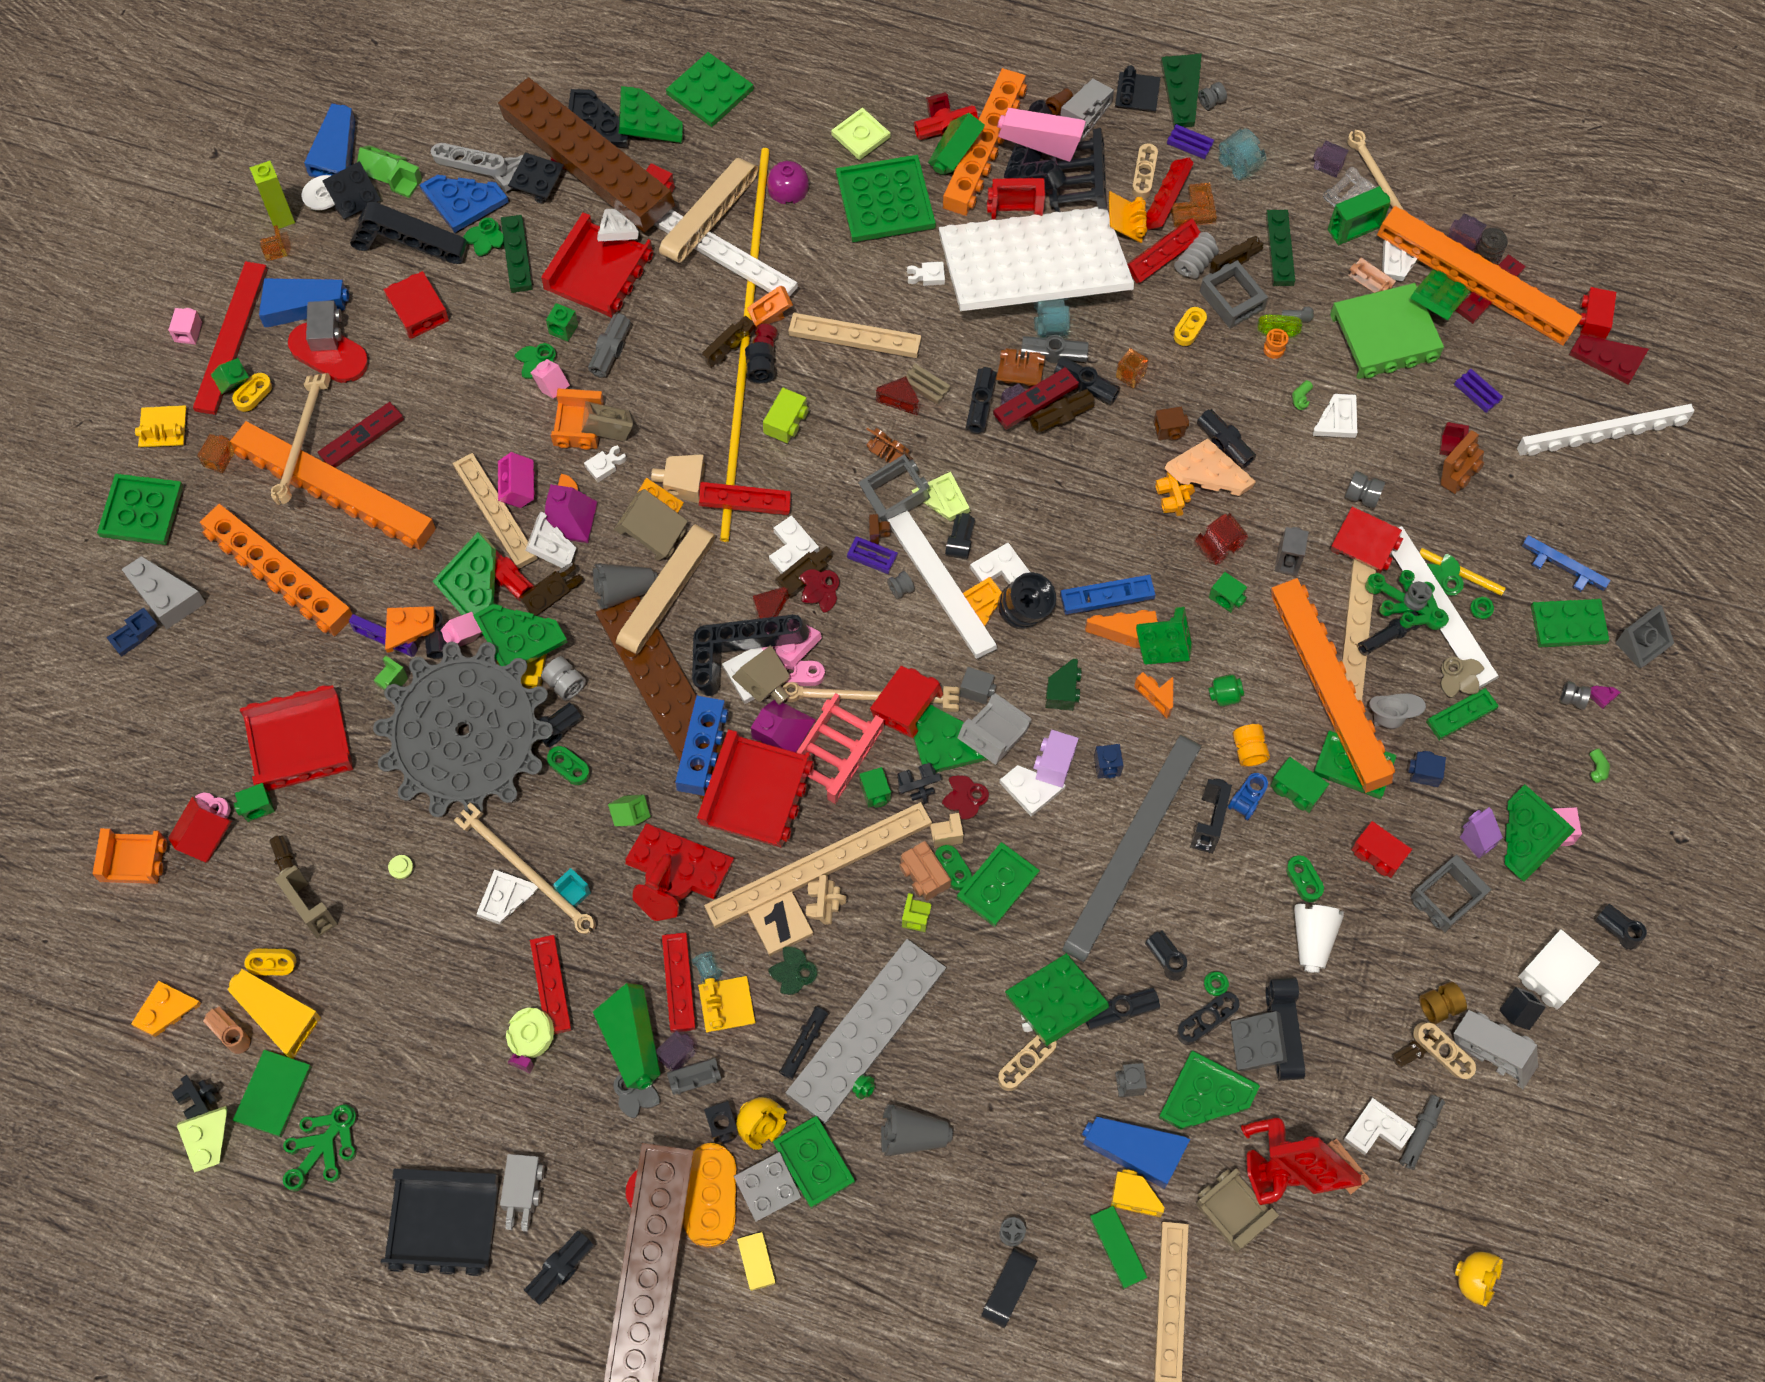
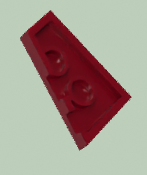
M1580 335L1569 355L1629 385L1649 349Z

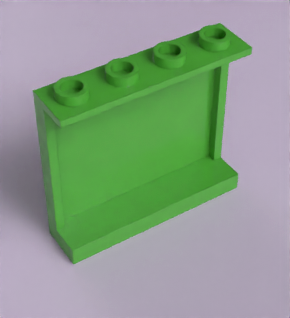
M1416 283L1333 304L1330 316L1333 322L1339 321L1359 368L1356 376L1357 379L1364 377L1372 378L1384 372L1392 373L1404 367L1412 368L1424 362L1432 363L1440 358L1444 345L1426 307L1410 298L1417 288Z

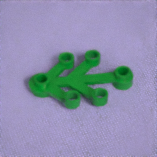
M1404 570L1399 577V581L1403 584L1406 592L1415 579L1414 573L1410 570ZM1371 574L1365 583V587L1370 593L1379 594L1383 591L1401 602L1394 604L1390 600H1385L1379 610L1384 616L1405 612L1400 618V624L1405 628L1427 624L1429 628L1439 630L1444 628L1449 621L1447 613L1437 606L1433 596L1435 586L1431 582H1424L1431 588L1432 596L1427 601V606L1417 611L1422 614L1419 616L1410 613L1415 610L1405 605V593L1386 583L1382 574Z
M339 1105L333 1109L330 1115L315 1118L304 1117L301 1119L299 1126L304 1133L310 1134L315 1131L316 1127L330 1126L324 1134L299 1139L288 1138L285 1140L283 1148L291 1155L298 1153L300 1149L313 1147L297 1169H290L284 1174L283 1184L288 1190L299 1191L304 1187L306 1182L305 1176L322 1154H324L325 1164L323 1177L330 1183H334L340 1178V1171L336 1168L333 1139L339 1132L342 1144L339 1150L340 1157L344 1161H352L356 1157V1150L352 1146L350 1128L356 1121V1112L351 1106ZM347 1114L348 1119L345 1122H340L341 1115ZM307 1121H311L312 1126L309 1129H304V1124ZM291 1142H295L296 1147L293 1150H288V1145ZM351 1149V1155L344 1157V1151ZM335 1170V1176L328 1178V1172ZM299 1177V1183L293 1186L291 1184L293 1178Z

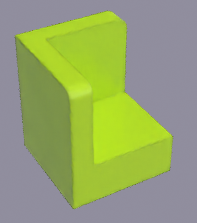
M908 893L902 917V927L926 932L931 904L913 900V894Z

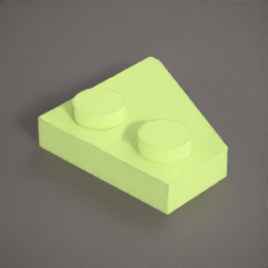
M951 472L928 482L930 489L927 491L930 498L924 501V504L949 521L954 520L956 514L971 512ZM918 488L913 489V490H912V493L917 492L919 489H918Z
M226 1106L177 1124L194 1172L220 1163L227 1115Z

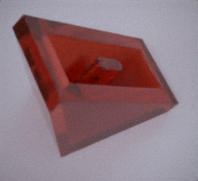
M906 376L877 387V403L916 416L918 415L919 400Z
M782 587L754 595L753 606L757 618L779 616L788 601V589Z

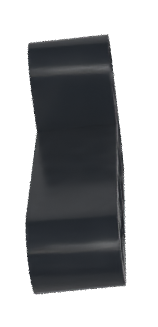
M1296 977L1273 978L1269 980L1265 990L1268 1013L1277 1011L1281 1014L1287 1062L1275 1065L1278 1081L1305 1079V1063L1296 1002L1299 998L1298 981Z

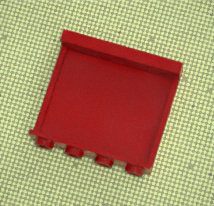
M583 212L541 276L543 288L612 318L616 311H620L622 308L623 300L626 295L631 293L636 279L641 277L645 264L651 261L654 254L651 240L648 239L645 245L634 240L598 241L600 226L593 224L591 216Z
M323 685L315 690L299 691L291 696L275 697L267 702L251 703L246 707L239 708L244 717L255 775L252 776L254 786L263 783L268 791L354 770L339 696L333 685Z
M728 729L697 816L699 823L782 848L784 841L788 842L790 838L791 828L789 826L791 820H795L797 817L799 797H803L807 786L804 783L805 779L813 771L814 761H812L810 752H806L805 755L739 737L738 732Z

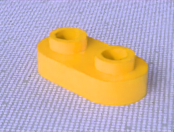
M1192 307L1186 311L1174 331L1176 343L1188 346L1195 341L1206 323L1207 315L1203 309Z
M264 373L253 374L233 394L232 400L235 407L243 412L252 410L271 391L272 383L270 378Z
M253 949L247 955L244 963L246 969L251 974L283 976L293 971L296 965V957L287 949ZM256 958H261L263 961L260 962ZM281 958L286 959L288 962L282 961Z

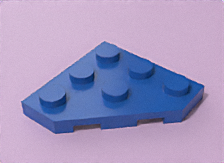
M436 175L420 184L422 192L454 233L509 202L506 194L495 182L484 184L477 183L473 179L458 177V180L448 179L445 175Z

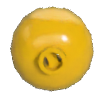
M758 1097L750 1100L740 1108L736 1122L738 1134L753 1150L762 1149L761 1144L765 1143L768 1139L773 1142L783 1131L786 1125V1121L783 1118L787 1111L771 1098Z
M1474 1252L1466 1258L1465 1262L1460 1261L1455 1275L1459 1277L1458 1285L1461 1293L1473 1303L1486 1307L1494 1296L1495 1291H1492L1496 1279L1500 1280L1503 1260L1492 1253Z

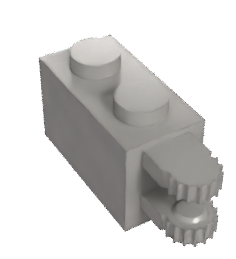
M507 1155L500 1202L501 1208L507 1211L505 1225L507 1230L513 1229L515 1212H523L521 1228L522 1231H528L531 1213L535 1212V1206L540 1205L541 1190H538L539 1180L544 1178L545 1166L541 1165L542 1162L539 1157Z

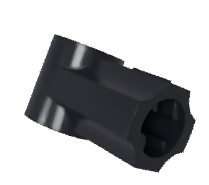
M956 514L952 534L949 535L945 555L968 559L972 542L970 539L975 523V518L970 514Z
M435 610V621H438V624L435 625V632L425 636L426 655L428 658L441 659L443 658V647L446 644L441 629L445 626V621L442 614Z
M569 702L550 717L544 716L539 719V721L550 723L553 727L551 737L541 740L546 747H551L558 743L563 733L582 720L581 715L573 704Z
M1610 903L1595 920L1619 939L1620 944L1626 949H1636L1647 935V930L1643 923L1632 921ZM1628 932L1635 933L1637 939L1630 937Z
M1163 930L1151 935L1145 941V945L1163 967L1166 977L1173 981L1182 979L1187 969L1186 956L1176 949ZM1179 963L1182 968L1174 970L1170 967V964Z

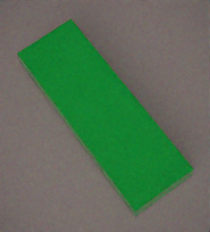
M1484 688L1477 694H1473L1428 718L1426 723L1440 741L1497 710L1499 705L1488 690Z
M1114 1206L1091 1215L1090 1220L1123 1290L1146 1280L1147 1275Z

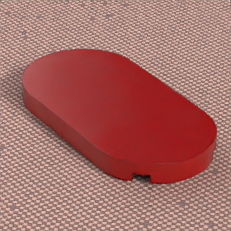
M307 322L298 325L290 333L288 347L292 356L321 374L328 373L330 379L336 382L347 383L346 381L358 380L365 374L368 368V358L365 350L342 335L341 341H338V350L311 351L306 340Z

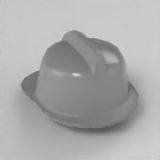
M1408 693L1375 696L1369 702L1370 708L1374 712V725L1390 729L1399 728L1403 725L1406 718L1419 716L1426 709V704L1422 698Z

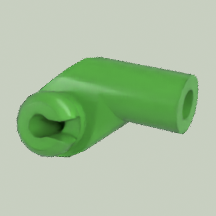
M1305 380L1292 393L1293 404L1299 410L1309 406L1306 394L1313 389V385L1308 380Z
M1599 748L1589 754L1596 764L1597 770L1591 772V777L1596 783L1602 780L1605 781L1610 771V764Z

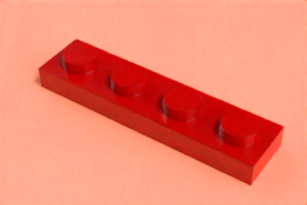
M1190 157L1177 159L1171 163L1170 169L1163 179L1150 209L1146 213L1147 230L1163 226L1194 164Z
M1193 218L1186 220L1127 263L1136 283L1142 282L1193 243L1195 238L1201 233Z
M701 482L699 506L789 515L791 491Z
M687 933L662 935L670 1032L696 1030Z
M550 935L531 939L530 945L542 1011L551 1018L554 1034L572 1031L555 936Z

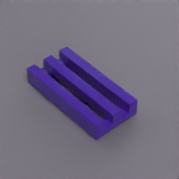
M1177 124L1167 140L1168 145L1203 159L1207 157L1214 143V139Z
M1469 369L1454 384L1486 413L1503 399L1500 393L1472 369ZM1464 382H1466L1470 387H1472L1474 391L1471 388H1469ZM1480 396H1482L1490 404L1486 403Z
M857 536L847 553L848 559L888 575L894 560L898 556V552ZM857 545H860V546H862V547H865V548H867V549H870V550L875 551V552H877V553H880V554H882V555L888 556V557H890V558L887 559V558H884V557H882V556L877 555V554L874 553V552L866 551V550H864V549H861V548L857 547Z

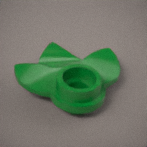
M492 218L482 219L478 226L470 228L463 236L467 240V244H474V251L477 256L487 254L492 246L501 247L504 242V235L499 231V224Z
M541 343L537 347L526 346L520 349L514 357L524 363L522 377L532 379L533 376L530 372L546 359L553 362L556 352L551 345Z
M1445 554L1441 565L1427 564L1446 595L1455 596L1462 591L1464 582L1461 576H1459L1460 565L1454 557ZM1449 582H1455L1456 587L1451 589L1447 586V584Z

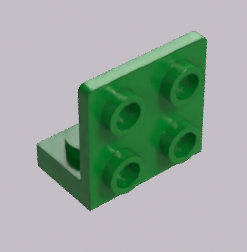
M1176 607L1174 617H1171L1170 621L1136 625L1144 664L1190 661L1193 644L1185 607Z

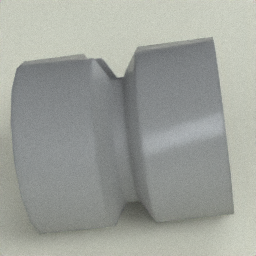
M560 656L553 659L544 668L541 677L550 687H554V691L563 700L567 701L575 697L582 690L586 680L577 670H572V665L564 657Z

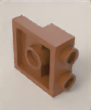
M1472 430L1444 460L1441 485L1455 494L1462 488H1465L1470 482L1471 476L1478 473L1484 465V451L1479 449L1477 444L1479 434Z

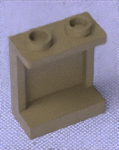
M643 489L635 494L614 530L620 535L625 532L654 552L656 554L654 558L659 561L663 558H668L675 549L673 544L676 539L679 540L685 533L686 529L684 526L687 520Z
M296 865L285 868L279 873L275 881L316 938H319L338 925L322 902L308 910L298 896V891L306 887L308 882Z
M1237 1168L1232 1172L1227 1169L1217 1178L1219 1183L1214 1188L1208 1185L1198 1194L1200 1199L1196 1204L1236 1253L1242 1250L1279 1217L1273 1208L1269 1210L1265 1205H1259L1255 1193L1239 1176L1240 1171Z

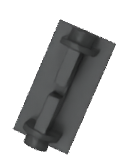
M715 1058L667 1072L673 1095H681V1092L710 1083L716 1084L717 1081L721 1080Z

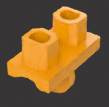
M1168 471L1166 477L1156 480L1155 483L1158 495L1168 492L1170 497L1161 499L1163 513L1175 512L1176 516H1182V508L1185 507L1184 501H1191L1190 495L1195 492L1194 486L1180 482L1178 485V481Z

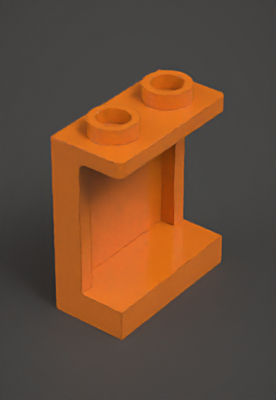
M558 388L556 395L558 401L554 431H551L553 446L560 448L578 447L584 450L598 449L599 436L592 433H581L585 402L604 405L602 391Z
M100 828L92 874L99 882L158 884L159 876L163 873L162 855L167 850V840L160 831H153V835L114 834L111 829Z

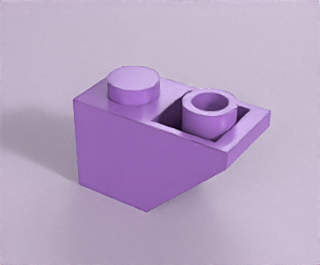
M1490 807L1483 812L1478 810L1468 818L1470 821L1463 826L1464 831L1460 836L1462 841L1478 859L1496 847L1503 838Z

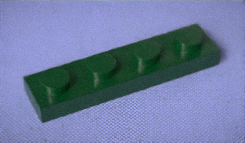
M1267 210L1266 224L1272 285L1294 286L1295 272L1288 210Z
M522 214L501 217L511 293L533 290Z

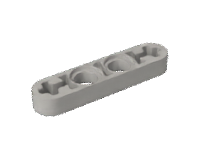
M438 143L431 148V155L434 161L440 165L490 176H501L507 170L504 158L497 154L446 143ZM464 155L461 160H455L457 156ZM483 159L481 163L473 164L475 160Z

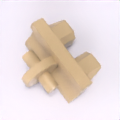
M819 875V880L808 883V895L818 898L817 903L807 904L806 916L810 919L820 920L825 925L832 924V912H838L839 905L846 903V896L840 894V887H835V882L828 880L827 875Z

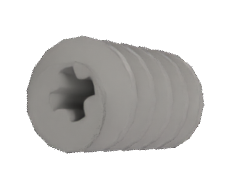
M1201 232L1188 249L1184 251L1183 255L1179 257L1174 266L1181 275L1193 279L1198 278L1199 273L1204 271V267H1207L1214 256L1219 253L1213 236L1207 232Z

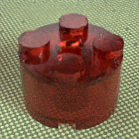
M1228 513V515L1224 514L1206 527V534L1203 536L1200 533L1194 541L1207 558L1217 566L1227 558L1225 555L1230 551L1233 554L1238 552L1249 537L1248 533L1234 516Z

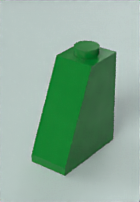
M970 113L952 120L928 161L933 166V170L943 175L952 172L984 129L985 124Z

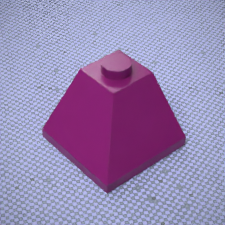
M550 484L545 504V514L547 515L545 519L553 528L558 527L566 539L588 543L598 503L572 487Z
M773 700L762 708L752 724V739L796 753L815 724L816 719L784 703L778 705Z

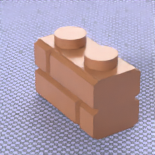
M926 841L901 855L899 867L905 877H911L914 882L912 887L919 897L922 895L928 901L951 887V879Z

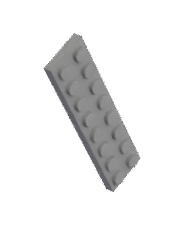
M906 939L785 1092L786 1095L814 1117L817 1116L819 1121L826 1125L852 1092L857 1078L866 1074L946 971V967Z

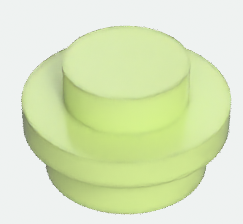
M398 855L391 859L388 870L394 878L404 879L412 873L413 863L409 857Z

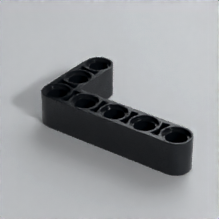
M1044 100L1033 102L1028 109L1031 112L1054 115ZM1015 143L1004 178H1044L1045 190L1058 188L1066 180L1065 174L1055 160L1039 161L1042 152Z
M368 202L355 224L350 240V245L354 249L367 251L376 235L379 234L453 264L462 263L467 247V240L465 238L377 202Z
M794 614L700 626L696 629L693 636L692 681L703 695L712 696L717 693L720 687L721 652L801 643L808 638L809 628L800 616Z

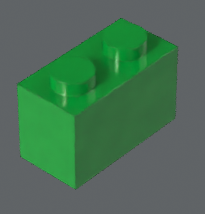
M1289 757L1274 776L1270 786L1276 794L1291 800L1295 807L1310 813L1326 792L1329 783Z

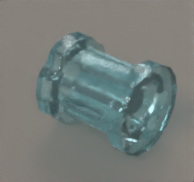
M704 952L692 960L693 965L697 966L701 975L700 981L702 984H705L706 979L714 978L717 980L722 975L712 960L713 955L711 952Z

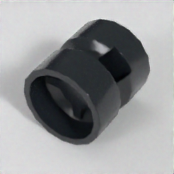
M755 342L745 348L747 379L757 384L772 381L775 378L773 347L764 342Z

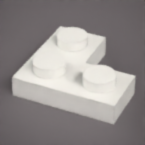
M792 515L773 528L774 533L785 545L771 554L769 560L781 574L806 553L819 552V546Z
M1009 543L970 564V569L980 582L988 577H991L993 580L1002 575L1007 583L1011 584L1012 581L1023 573L1030 572Z
M1372 1098L1344 1138V1141L1364 1155L1369 1151L1378 1136L1398 1150H1401L1415 1128Z

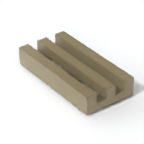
M915 363L912 369H909L907 375H904L902 378L903 384L937 405L950 390L949 384ZM911 378L921 383L922 386L911 380ZM927 389H931L932 391L936 392V393L939 394V395L937 396V395L933 394L932 392H930V391L927 390Z

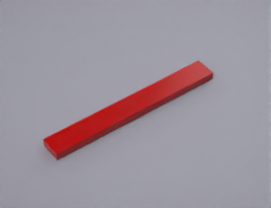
M247 261L244 263L193 405L195 412L217 414L223 394H221L211 374L219 365L234 360L237 357L268 270L265 264Z

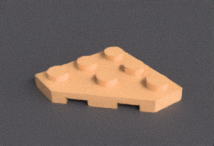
M1209 439L1172 459L1164 468L1182 484L1198 483L1201 484L1202 488L1219 491L1221 488L1230 490L1231 494L1237 496L1253 488L1256 483L1248 473L1242 470Z

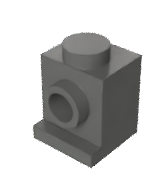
M1143 1063L1123 1065L1121 1071L1115 1072L1118 1097L1144 1095L1147 1086Z

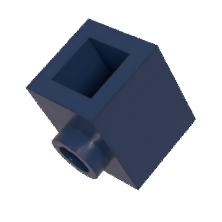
M1120 744L1096 746L1094 762L1097 779H1111L1121 776L1124 765Z
M1430 751L1417 752L1414 759H1410L1408 763L1407 773H1411L1410 782L1439 787L1444 778L1446 757L1435 755Z

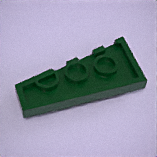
M1202 53L1161 57V67L1173 127L1176 124L1184 128L1195 126Z

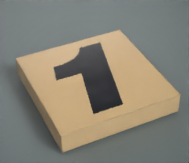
M792 891L748 912L769 956L813 936V931Z

